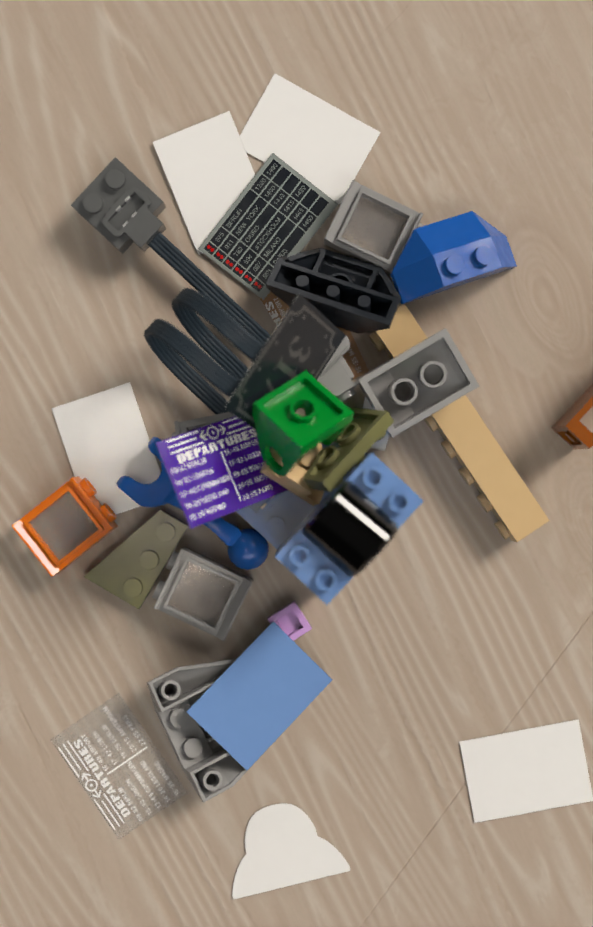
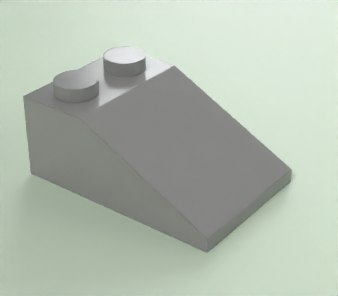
M446 328L356 379L373 410L388 411L394 419V422L386 430L388 436L392 438L479 387Z

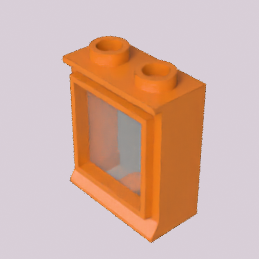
M79 476L72 477L24 517L11 525L51 577L59 574L118 527L114 521L117 519V516L106 503L100 504L94 496L97 493L96 489L86 478L81 480Z

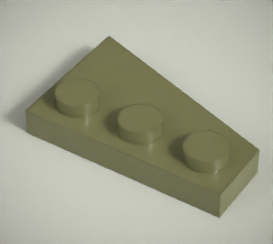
M348 407L354 412L351 424L337 441L320 450L303 477L307 485L311 489L331 492V490L337 488L351 468L364 459L365 453L371 446L385 436L386 430L394 422L389 412Z
M161 509L84 577L140 609L189 525Z

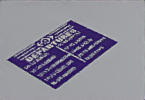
M236 416L156 442L190 529L288 490L260 472L265 461L260 452L257 432Z

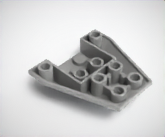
M236 659L176 667L147 682L159 720L183 771L202 802H206L233 787L247 772L186 712Z

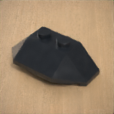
M324 248L300 252L290 257H278L266 283V288L289 307L300 293L335 326L358 334L390 329L401 303V296L396 292L382 267Z

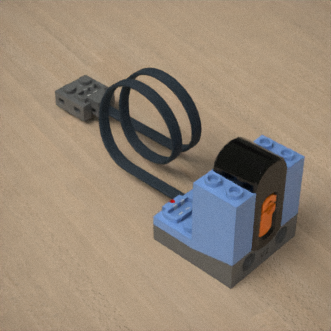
M115 157L71 206L122 254L133 242L144 252L151 247L196 289L184 288L172 301V308L183 327L200 346L178 328L162 319H155L144 331V337L161 362L216 415L227 413L229 411L224 407L228 401L196 371L231 398L249 369L207 328L198 315L253 362L271 335L162 234L166 227L157 217L166 208L164 202ZM322 444L323 449L330 446ZM371 452L365 453L364 459L351 468L337 488L331 490V492L324 491L318 505L312 506L287 490L236 512L277 549L275 557L328 605L343 587L369 565L396 534L398 528L424 500Z

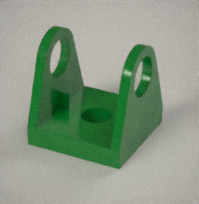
M306 370L253 403V417L261 455L268 467L279 476H285L291 472L303 455L319 443L331 445L337 441L351 424L354 415L351 409ZM304 409L305 416H300L294 411ZM270 447L278 453L283 466L275 461L270 452Z

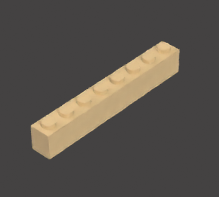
M403 304L398 307L390 329L372 331L369 338L379 352L384 349L388 357L392 359L427 339V336L407 306ZM466 395L424 419L431 431L438 430L444 439L440 444L450 459L457 458L462 466L458 470L460 475L469 486L471 484L475 485L480 493L476 497L487 513L489 511L493 512L498 520L494 525L505 540L510 538L514 542H519L550 521Z

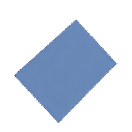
M273 621L186 712L247 771L324 690L332 679Z

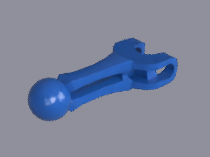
M152 437L148 442V448L161 462L162 471L159 478L153 483L141 484L130 476H122L116 484L118 488L142 507L155 508L170 504L183 510L156 446V442L162 440L158 437ZM221 517L204 523L206 527L213 531L228 546V556L235 566L244 570H252L261 566L267 559L269 553L268 542L255 529L246 528L240 530L237 526L225 521Z

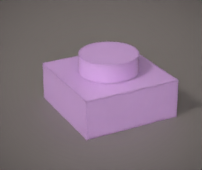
M295 600L267 618L270 624L274 621L293 641L312 629Z

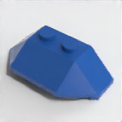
M470 211L414 229L390 275L396 292L401 296V305L515 268L517 265L506 235L475 212Z

